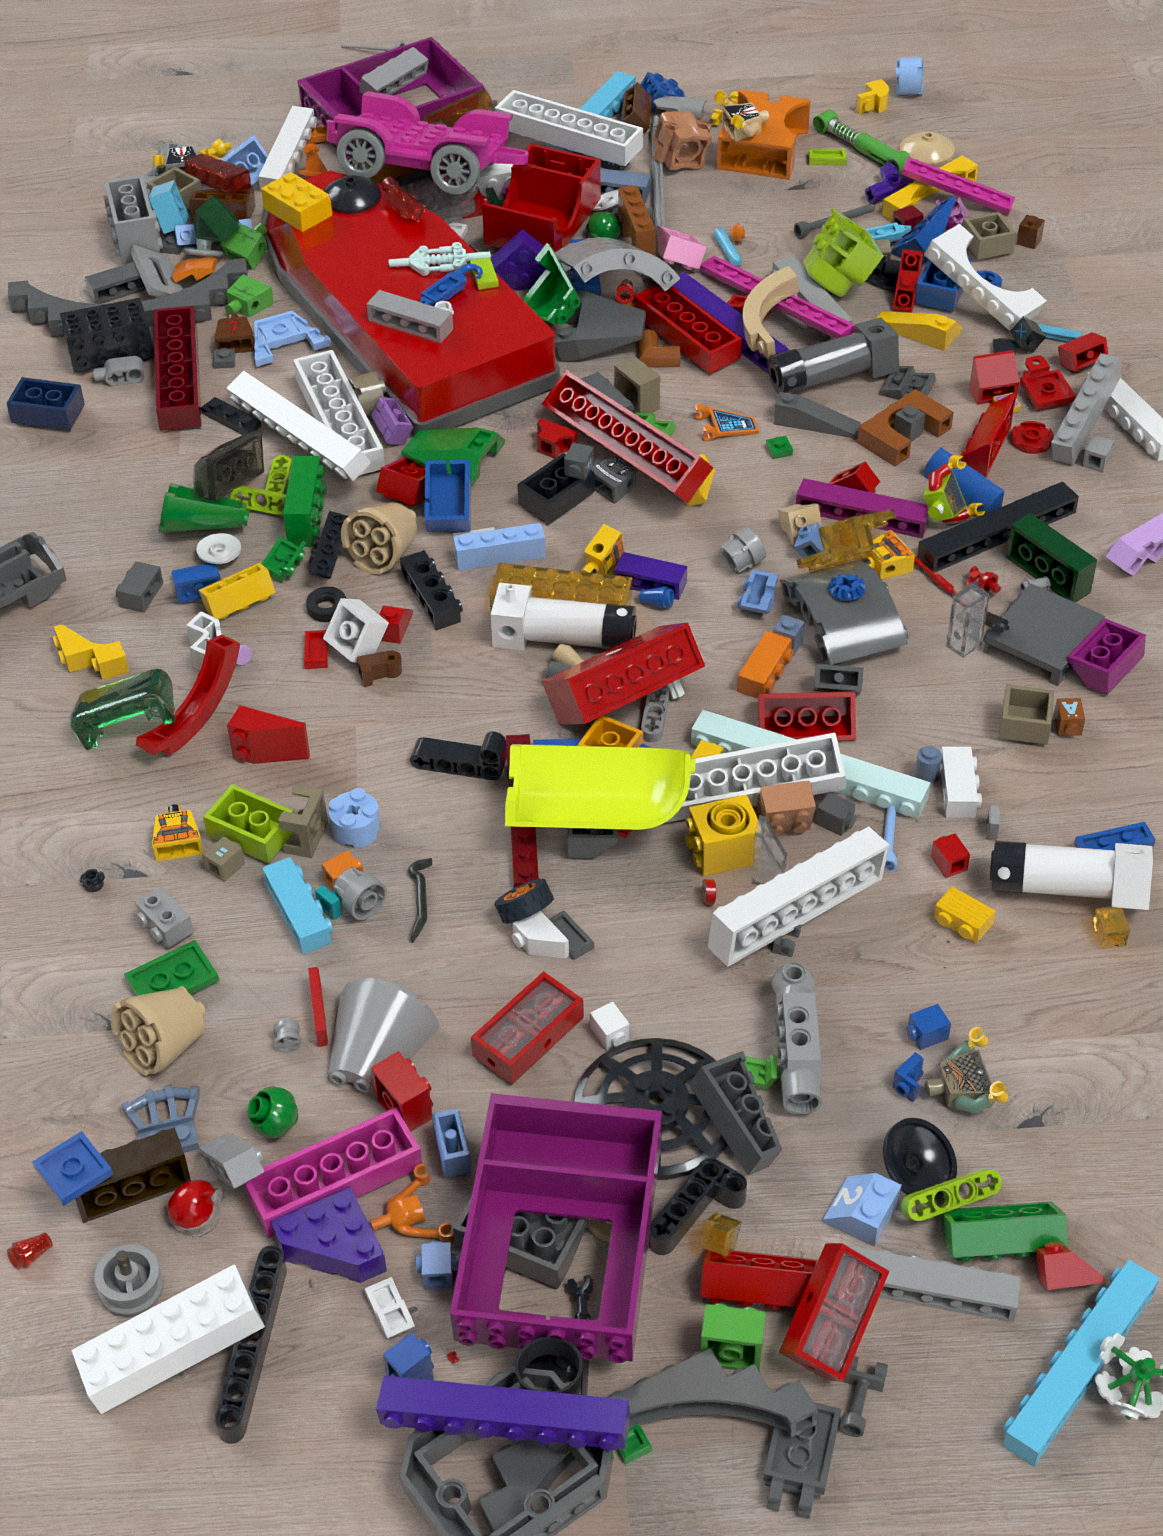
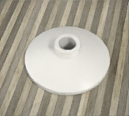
M618 190L602 194L600 201L593 210L614 211V206L618 205Z
M212 534L203 538L198 543L196 548L197 555L207 563H227L234 560L240 554L241 543L236 537L229 534Z

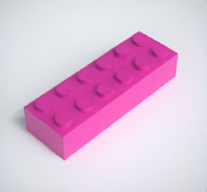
M394 1108L263 1167L264 1173L243 1184L245 1194L267 1237L270 1238L273 1236L271 1220L348 1187L352 1189L357 1198L413 1172L417 1165L422 1164L421 1150L397 1108Z

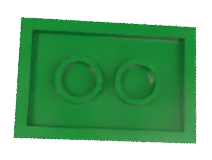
M195 940L124 973L125 979L135 996L176 989L181 986L191 995L219 981L217 972Z

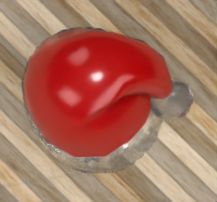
M205 1180L187 1181L176 1189L167 1203L166 1214L169 1222L180 1234L188 1237H202L216 1227L219 1221L220 1209L218 1203L223 1200L224 1192L219 1188H213Z

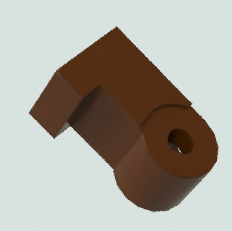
M382 651L357 657L358 673L363 687L372 686L373 680L386 677L396 678L402 673V659L397 651Z

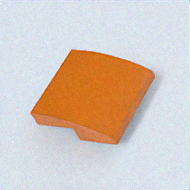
M200 256L181 261L175 265L172 278L176 283L193 274L197 281L214 272L217 258Z

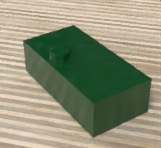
M1032 513L1011 524L1007 559L1035 579L1048 577L1050 580L1049 588L1059 596L1076 603L1091 593L1098 559Z

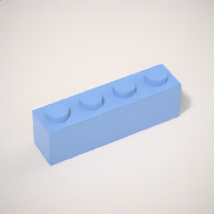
M541 523L453 536L454 555L458 571L546 557L545 536Z

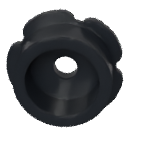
M97 869L87 870L80 877L82 887L88 892H97L104 886L103 880H105V875L101 871L98 872Z

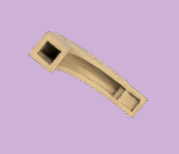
M789 266L772 273L758 283L744 303L743 324L746 342L752 352L759 350L767 359H769L770 355L776 354L775 341L762 325L764 317L777 303L799 293L798 276Z

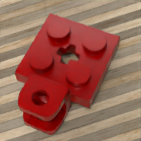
M1040 355L1026 358L1025 366L1028 370L1023 371V377H1020L1019 384L1036 410L1069 404L1075 401L1076 395L1059 369L1049 371L1050 365Z

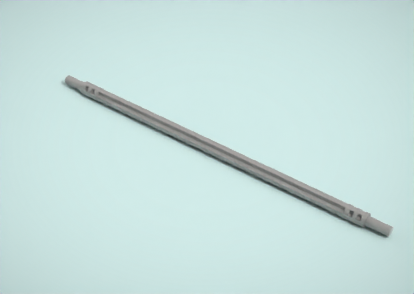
M657 115L652 118L651 140H653L659 120ZM652 141L656 257L663 261L664 258L659 255L657 238L658 225L666 227L663 162L653 158L656 146Z

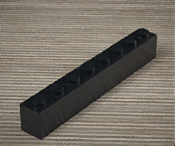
M1063 481L1051 485L1041 491L1032 493L1029 496L1015 500L1010 504L919 541L917 558L931 571L938 572L1008 542L1011 524L1029 513H1032L1047 525L1076 513L1079 496Z

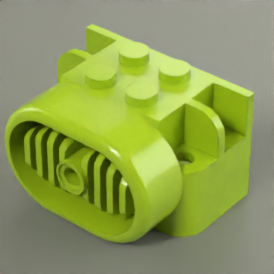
M832 207L830 210L832 217L828 218L826 223L822 225L821 232L815 236L813 240L814 246L804 258L803 265L810 277L819 285L839 297H844L854 283L861 286L867 280L884 255L870 232Z

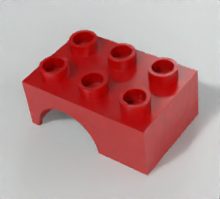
M530 143L525 151L529 152L528 163L524 165L513 164L511 167L510 186L502 207L489 204V201L486 200L482 203L484 244L498 247L500 250L523 229L543 246L548 243L556 253L569 243L601 199L600 159Z

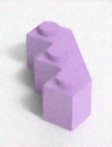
M1163 513L1120 537L1117 542L1110 546L1109 552L1105 557L1133 576L1147 558L1157 563L1163 555Z

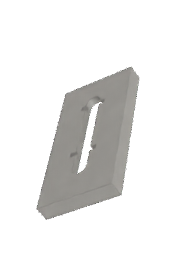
M132 245L130 253L149 295L163 297L183 290L180 282L175 283L172 278L174 269L168 255ZM152 260L156 262L166 285L162 284L160 278L158 277L159 275L155 269Z

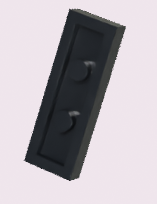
M214 397L201 407L203 415L247 438L262 427L260 420L217 397Z

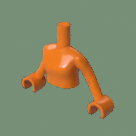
M425 1164L417 1165L414 1168L415 1179L401 1193L387 1201V1214L370 1220L373 1231L392 1225L396 1231L406 1236L439 1239L443 1243L450 1242L452 1244L454 1242V1233L444 1235L452 1229L451 1224L447 1222L441 1224L438 1230L411 1227L416 1223L425 1221L424 1212L417 1195H411L419 1186H426L431 1180L430 1174H425L427 1172Z

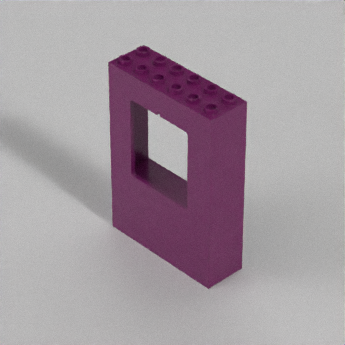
M432 37L297 80L300 106L314 109V117L317 118L316 126L323 125L325 129L328 128L326 121L334 120V117L338 114L360 116L363 95L359 91L361 77L412 47L429 59L427 72L391 95H398L422 86H427L439 97L438 99L415 106L420 115V121L431 123L444 119L448 126L453 128L451 113L457 108L471 106L479 101H484L485 87ZM335 122V130H337V122ZM331 143L337 149L338 144Z
M491 1093L450 1310L454 1341H458L466 1346L484 1344L494 1349L510 1347L518 1348L521 1351L525 1345L541 1337L550 1339L553 1336L567 1340L575 1345L582 1359L605 1358L614 1363L633 1362L662 1143V1111ZM517 1212L612 1223L598 1320L550 1316V1320H546V1315L499 1309L514 1218Z

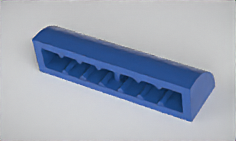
M942 447L939 448L929 459L925 467L924 477L929 480V475L945 463L949 464V458L952 454ZM967 464L963 469H952L967 507L971 503H982V505L977 507V512L985 511L984 514L1002 507L1003 489Z

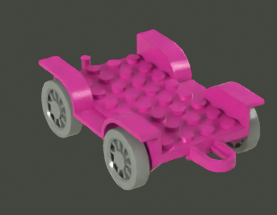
M367 91L362 95V111L360 116L338 114L334 117V120L326 121L328 123L327 142L338 144V162L342 169L350 176L371 178L383 168L385 163L430 170L434 182L441 190L449 194L459 195L466 193L477 183L480 171L485 167L491 166L494 163L524 165L528 163L529 152L506 147L508 144L509 122L513 119V114L481 109L472 110L459 118L452 128L443 124L433 125L420 121V115L416 107L403 97ZM335 122L338 123L337 130H335ZM352 160L356 161L354 167L349 163ZM360 163L362 164L363 170H358ZM447 175L450 177L448 183L443 179ZM454 178L457 186L451 185Z

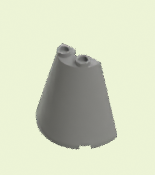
M359 978L353 984L347 983L340 994L328 1080L337 1085H345L347 1082L354 1083L357 1090L375 1094L371 1067L398 1051L405 1059H411L437 1032L439 1022L436 1015L427 1004L423 1007L416 1001L417 995L395 983L377 978Z

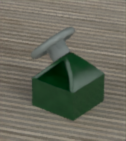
M212 195L195 211L194 231L197 238V248H185V254L211 257L222 256L223 252L221 250L212 249V241H224L242 225L217 195Z

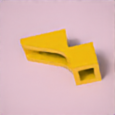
M64 625L54 626L56 636H53L52 639L56 650L61 649L58 652L62 665H67L69 673L93 666L94 672L99 671L102 680L129 672L126 655L120 641L97 644L90 642Z

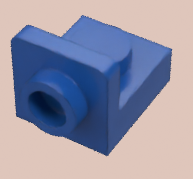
M916 1052L894 1072L892 1086L899 1095L908 1098L912 1102L918 1097V1081L924 1073L922 1070L924 1058Z

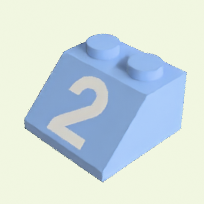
M877 1173L848 1176L826 1213L823 1223L875 1247L899 1204L901 1184Z

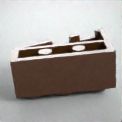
M254 185L248 186V190L236 191V187H232L228 192H218V189L193 191L189 199L192 221H194L195 211L212 195H217L238 220L250 219L256 207Z

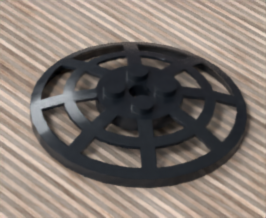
M663 1038L638 1039L623 1043L599 1056L587 1068L579 1081L574 1102L600 1105L623 1103V1107L662 1111V1131L669 1130L678 1125L685 1134L674 1139L662 1141L661 1151L678 1148L692 1140L702 1150L703 1153L698 1157L671 1166H661L660 1151L657 1180H670L688 1176L702 1160L707 1158L716 1159L728 1146L722 1135L711 1145L702 1134L711 1119L705 1109L695 1126L686 1118L689 1104L703 1105L695 1094H689L684 1083L694 1077L702 1066L716 1061L703 1050L688 1043ZM652 1046L651 1053L636 1055L621 1063L611 1058L630 1049ZM662 1046L687 1051L700 1057L702 1060L692 1064L678 1056L662 1053ZM651 1060L650 1071L637 1075L627 1068L635 1063ZM662 1060L676 1063L686 1069L675 1076L672 1073L662 1071ZM601 1064L611 1069L601 1085L599 1095L583 1097L584 1088L591 1074ZM618 1074L628 1081L624 1092L608 1093L612 1081ZM652 1097H660L661 1099H663V1102L660 1104H652L651 1102H649V1099H651Z

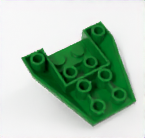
M478 427L418 430L401 451V455L423 467L426 465V460H445L448 474H452L450 460H470L472 487L480 477L481 460L487 453L497 454L505 444V439L497 432Z

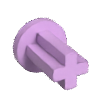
M240 645L236 662L238 665H245L250 661L253 652L248 645Z

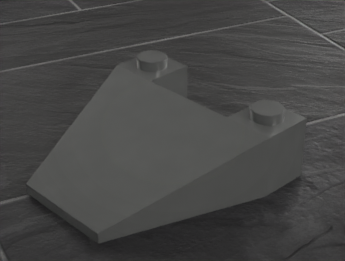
M576 291L580 299V305L568 319V324H578L576 328L558 330L555 344L561 362L581 360L641 340L646 311L587 291Z

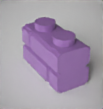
M379 398L376 404L377 408H374L371 414L376 427L384 436L386 443L390 445L405 444L408 435L413 429V425L396 398Z

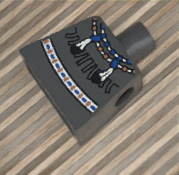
M617 456L594 464L591 468L594 471L595 491L614 504L636 486V472L638 470Z

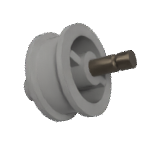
M125 1244L117 1246L108 1251L96 1266L94 1279L103 1305L115 1314L129 1316L142 1313L152 1307L162 1293L163 1277L158 1260L151 1250L142 1245Z

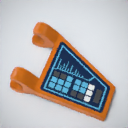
M703 404L695 405V410L699 412L694 413L695 419L702 420L710 416L714 427L711 425L703 426L704 433L702 438L704 441H710L720 436L759 434L754 417L710 408Z

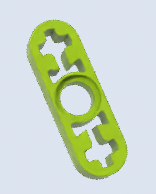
M280 455L272 460L265 490L273 492L278 490V493L287 494L292 467L290 457ZM283 478L281 481H274V479ZM282 500L277 503L273 502L272 504L282 503Z
M239 486L231 492L230 498L247 503L246 509L283 515L284 508L282 509L280 504L272 505V503L282 500V503L285 504L287 494ZM242 492V496H251V499L246 498L241 501V497H239L238 494ZM258 495H263L266 498L265 506H261L257 502Z

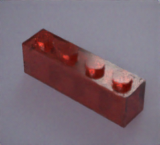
M203 153L184 160L185 172L199 179L202 184L233 195L252 188L249 169Z

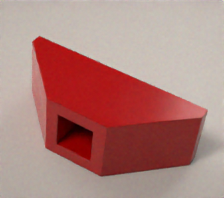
M903 249L893 310L913 312L917 283L921 276L923 252Z

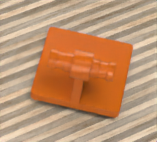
M313 143L304 146L303 152L306 153L305 170H299V174L305 175V179L327 172L326 167L317 154L319 147Z

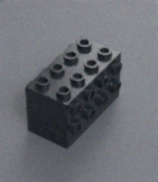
M140 298L60 313L74 373L102 368L107 360L113 358L138 356L142 360H147L155 357L148 320Z

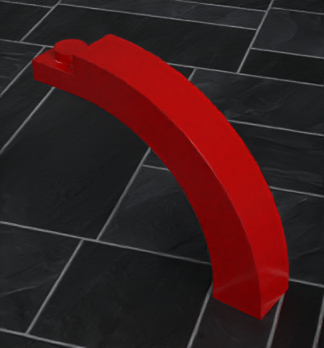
M224 635L208 640L200 672L183 703L161 725L136 738V746L150 754L155 755L163 752L171 755L187 744L202 729L220 703L233 675L240 643Z

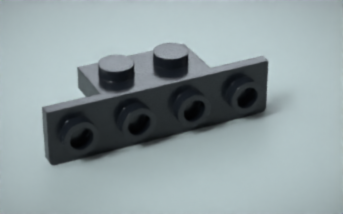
M329 510L321 537L317 536L313 549H316V552L312 551L308 564H311L309 574L331 579L342 546V524L349 516Z

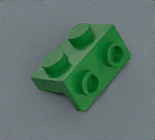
M280 536L262 562V565L268 569L270 577L280 583L284 581L286 576L291 578L297 568L294 565L295 562L300 564L306 554L303 550L306 542L302 541L298 547Z

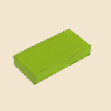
M809 149V165H846V149Z
M490 257L470 260V264L479 265L483 271L479 279L476 278L478 272L472 271L478 290L499 287Z

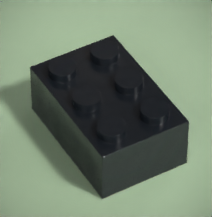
M564 453L517 484L518 504L549 524L595 492L594 471L590 470L586 480L565 476L564 458L566 454Z

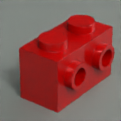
M1093 332L1058 346L1060 365L1074 372L1096 363L1100 354L1109 355L1106 337Z

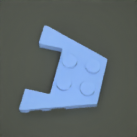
M293 311L254 321L256 366L274 362L270 349H277L282 345L298 343L300 340L308 339L314 350L331 346L330 337L321 335L319 329L310 327L305 319Z

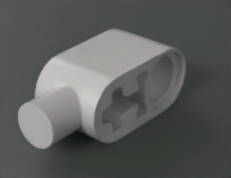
M138 356L109 359L104 363V367L93 369L95 381L105 380L111 386L139 383L145 376L143 361Z

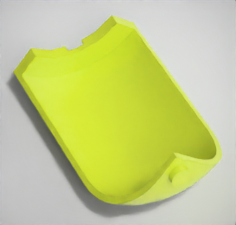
M512 744L510 746L509 779H514L513 787H508L505 802V826L632 830L649 829L659 826L671 819L682 807L689 790L690 774H695V759H690L689 751L665 748Z

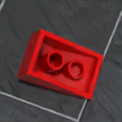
M406 457L381 467L376 492L383 494V497L387 499H398L404 505L415 506L425 500V467Z
M240 705L227 724L232 756L240 761L259 764L306 760L310 757L306 723Z

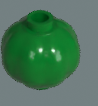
M596 212L589 218L586 232L589 238L600 237L619 240L621 225L614 214Z
M274 1086L263 1088L248 1104L247 1112L253 1130L260 1136L269 1138L282 1137L297 1123L298 1107L295 1098L290 1091L284 1088Z

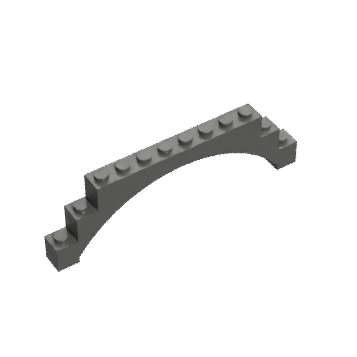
M246 258L226 260V264L215 273L186 289L163 297L141 301L149 327H154L153 309L194 306L197 322L211 321V306L227 305V290L243 274L248 276ZM28 280L8 282V299L11 312L28 311L32 325L49 323L52 337L65 336L60 313L104 305L76 302L52 296L31 286Z
M711 1348L703 1352H695L687 1360L677 1365H669L660 1373L650 1378H642L634 1386L624 1391L613 1392L607 1397L627 1399L629 1401L631 1414L629 1428L678 1416L724 1415L746 1418L772 1425L787 1431L792 1438L818 1424V1409L800 1380L792 1384H783L772 1393L755 1364L747 1368L741 1367L735 1370L731 1376L727 1377ZM523 1439L513 1445L509 1444L501 1447L497 1453L492 1455L495 1471L504 1488L491 1490L484 1498L479 1500L482 1515L491 1533L524 1511V1499L530 1491L535 1489L549 1490L552 1484L577 1461L567 1448L554 1451L536 1440Z

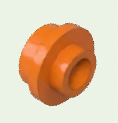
M736 223V226H731L733 241L741 243L742 238H745L744 226L741 227L740 223Z

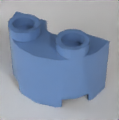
M752 569L750 577L745 578L743 591H746L743 596H739L737 608L763 614L770 613L775 599L774 590L776 583L778 584V574Z

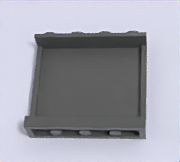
M1030 583L1025 591H1020L1014 604H1009L1006 613L1002 617L1009 621V630H1005L1003 633L994 629L986 631L983 642H985L984 653L987 654L995 646L1052 672L1050 683L1059 686L1073 669L1067 660V656L1100 624L1105 616Z

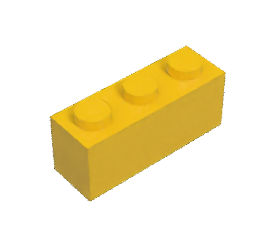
M257 563L200 589L199 593L207 614L222 620L227 618L230 613L247 609L250 604L256 601L268 599L276 591L268 569L261 563Z

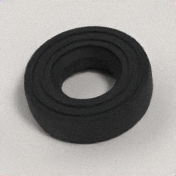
M335 587L317 588L306 599L307 612L314 620L330 622L340 599H346L343 591ZM330 600L335 602V605L329 608L318 606L322 601Z

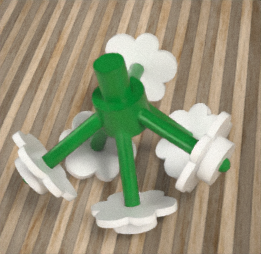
M1119 1333L1114 1334L1113 1337L1108 1336L1100 1346V1351L1102 1352L1099 1358L1102 1359L1104 1364H1107L1117 1355L1120 1365L1123 1366L1122 1374L1124 1376L1116 1379L1114 1376H1110L1107 1371H1102L1101 1374L1096 1375L1095 1382L1100 1396L1107 1399L1111 1405L1121 1409L1120 1414L1125 1416L1127 1420H1138L1139 1416L1146 1418L1159 1417L1160 1411H1163V1394L1151 1392L1150 1380L1154 1375H1160L1163 1378V1364L1160 1366V1369H1156L1151 1353L1147 1350L1140 1351L1137 1347H1131L1129 1353H1123L1120 1347L1124 1343L1125 1337ZM1130 1380L1136 1383L1129 1404L1118 1402L1122 1398L1119 1390L1120 1385ZM1142 1385H1144V1391L1140 1392Z

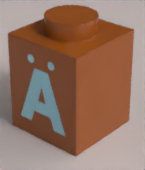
M1062 698L1056 700L1054 720L1058 736L1082 735L1085 715L1081 698Z

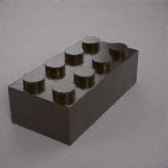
M175 1127L161 1130L154 1135L140 1140H133L114 1149L102 1151L100 1154L112 1168L113 1175L75 1200L82 1221L86 1223L176 1191L179 1186L187 1181H191L185 1154Z

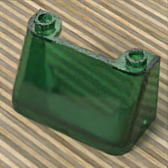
M152 669L84 691L78 696L71 713V728L84 748L89 750L97 747L98 736H104L102 727L141 714H145L148 721L153 720V717L161 718L164 725L176 722L172 680L166 671Z

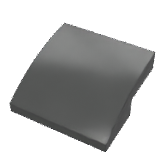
M899 366V372L889 375L881 391L882 394L897 400L914 389L928 396L936 381L935 373H915L914 366Z

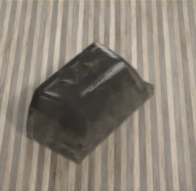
M254 430L249 434L236 437L202 456L194 464V492L202 498L218 501L237 487L264 473L262 432Z

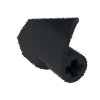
M884 256L866 282L896 291L901 261L893 259L886 261Z

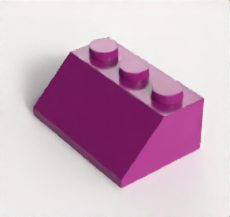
M1104 618L1067 656V660L1087 687L1108 695L1144 657L1146 634Z

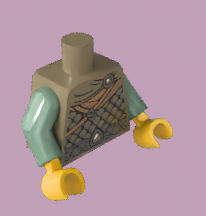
M980 1027L972 1028L969 1032L970 1041L965 1040L939 1063L937 1079L925 1081L927 1095L930 1097L942 1094L949 1109H958L971 1114H977L986 1108H991L995 1100L999 1103H1005L1008 1100V1095L1005 1092L1007 1087L1000 1081L992 1084L981 1053L974 1048L975 1046L984 1047L988 1044V1038L985 1035L977 1039L983 1033Z

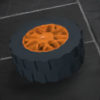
M537 879L521 884L506 892L495 901L494 905L503 923L507 924L520 921L546 908L552 903L554 897L546 880Z

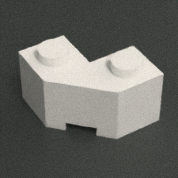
M203 612L198 613L186 625L190 645H192L190 651L193 666L198 670L201 669L207 641L222 635L219 619Z

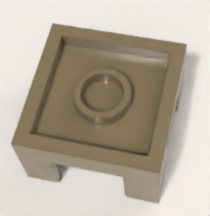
M295 784L292 794L308 797V802L304 809H299L298 814L282 812L278 822L281 829L299 832L301 845L284 843L283 852L312 858L328 823L324 790Z

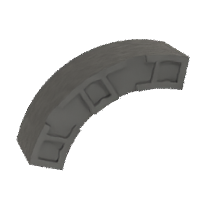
M853 560L780 579L785 602H790L795 606L800 605L801 613L808 625L814 626L817 632L814 638L823 664L833 665L908 644L907 628L902 625L896 606L889 594L887 583L883 582L878 574L865 562ZM849 573L851 576L858 575V578L864 579L866 591L862 597L855 600L837 599L830 594L828 589L831 578L838 577L839 574L847 575Z

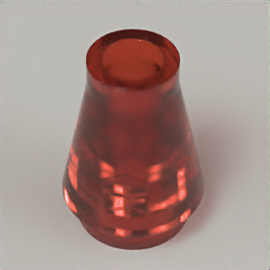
M43 1232L40 1235L12 1243V1247L7 1249V1255L15 1269L18 1270L22 1267L26 1269L44 1252L52 1248L53 1244L49 1235Z

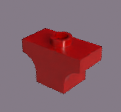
M543 418L537 422V452L555 459L561 453L568 452L572 443H578L577 431Z

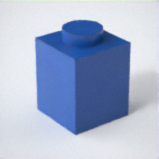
M939 1004L911 1013L906 1032L912 1042L915 1041L918 1048L922 1050L948 1040L951 1023Z

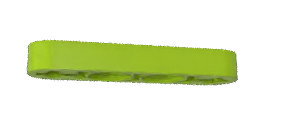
M980 1169L907 1195L902 1200L901 1212L909 1220L923 1221L995 1195L1001 1189L1002 1178L997 1171L992 1169ZM987 1177L991 1178L988 1187L977 1186L976 1184L987 1181ZM965 1182L969 1187V1193L965 1198H961L958 1189ZM939 1191H942L945 1196V1202L941 1207H938L934 1201L935 1195ZM915 1203H926L927 1207L922 1206L916 1209V1213L912 1212V1207L915 1206Z

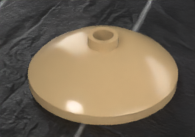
M920 131L905 137L900 142L899 152L906 151L913 159L932 166H939L949 162L954 157L955 146L948 137L940 133Z

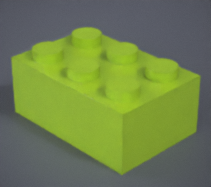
M233 784L203 816L208 837L219 841L224 836L232 842L236 841L241 845L244 853L267 863H270L283 847V844L295 833L294 831L281 829L278 822L282 812L294 813V810Z

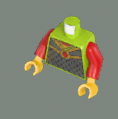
M952 455L949 458V464L945 463L929 475L924 499L929 509L928 514L935 522L942 521L945 524L954 525L969 519L970 515L980 516L985 513V511L977 512V507L982 505V503H971L968 506V510L965 509L967 507L952 471L953 468H965L966 462H958L963 456Z

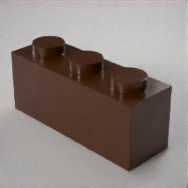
M638 82L624 92L621 122L643 128V133H645L650 125L652 96Z

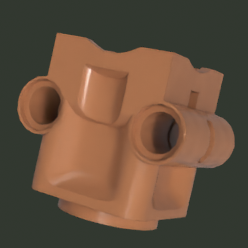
M690 111L663 112L659 117L652 140L656 146L653 158L659 162H664L669 170L681 168L702 169L705 153L712 139V136L709 134L711 125L707 121L697 120Z

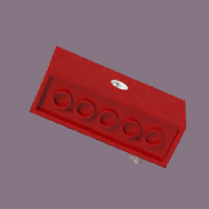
M687 622L658 626L541 682L559 725L586 724L666 685L672 699L683 696L685 693L679 679L705 667V664Z

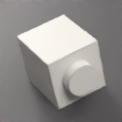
M614 1002L590 1012V1029L606 1051L630 1040V1024Z

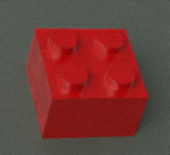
M398 1051L371 1067L375 1099L386 1112L397 1108L410 1132L432 1120L433 1101L430 1098L431 1085L424 1076L420 1077L418 1075L415 1065L409 1058L405 1059Z

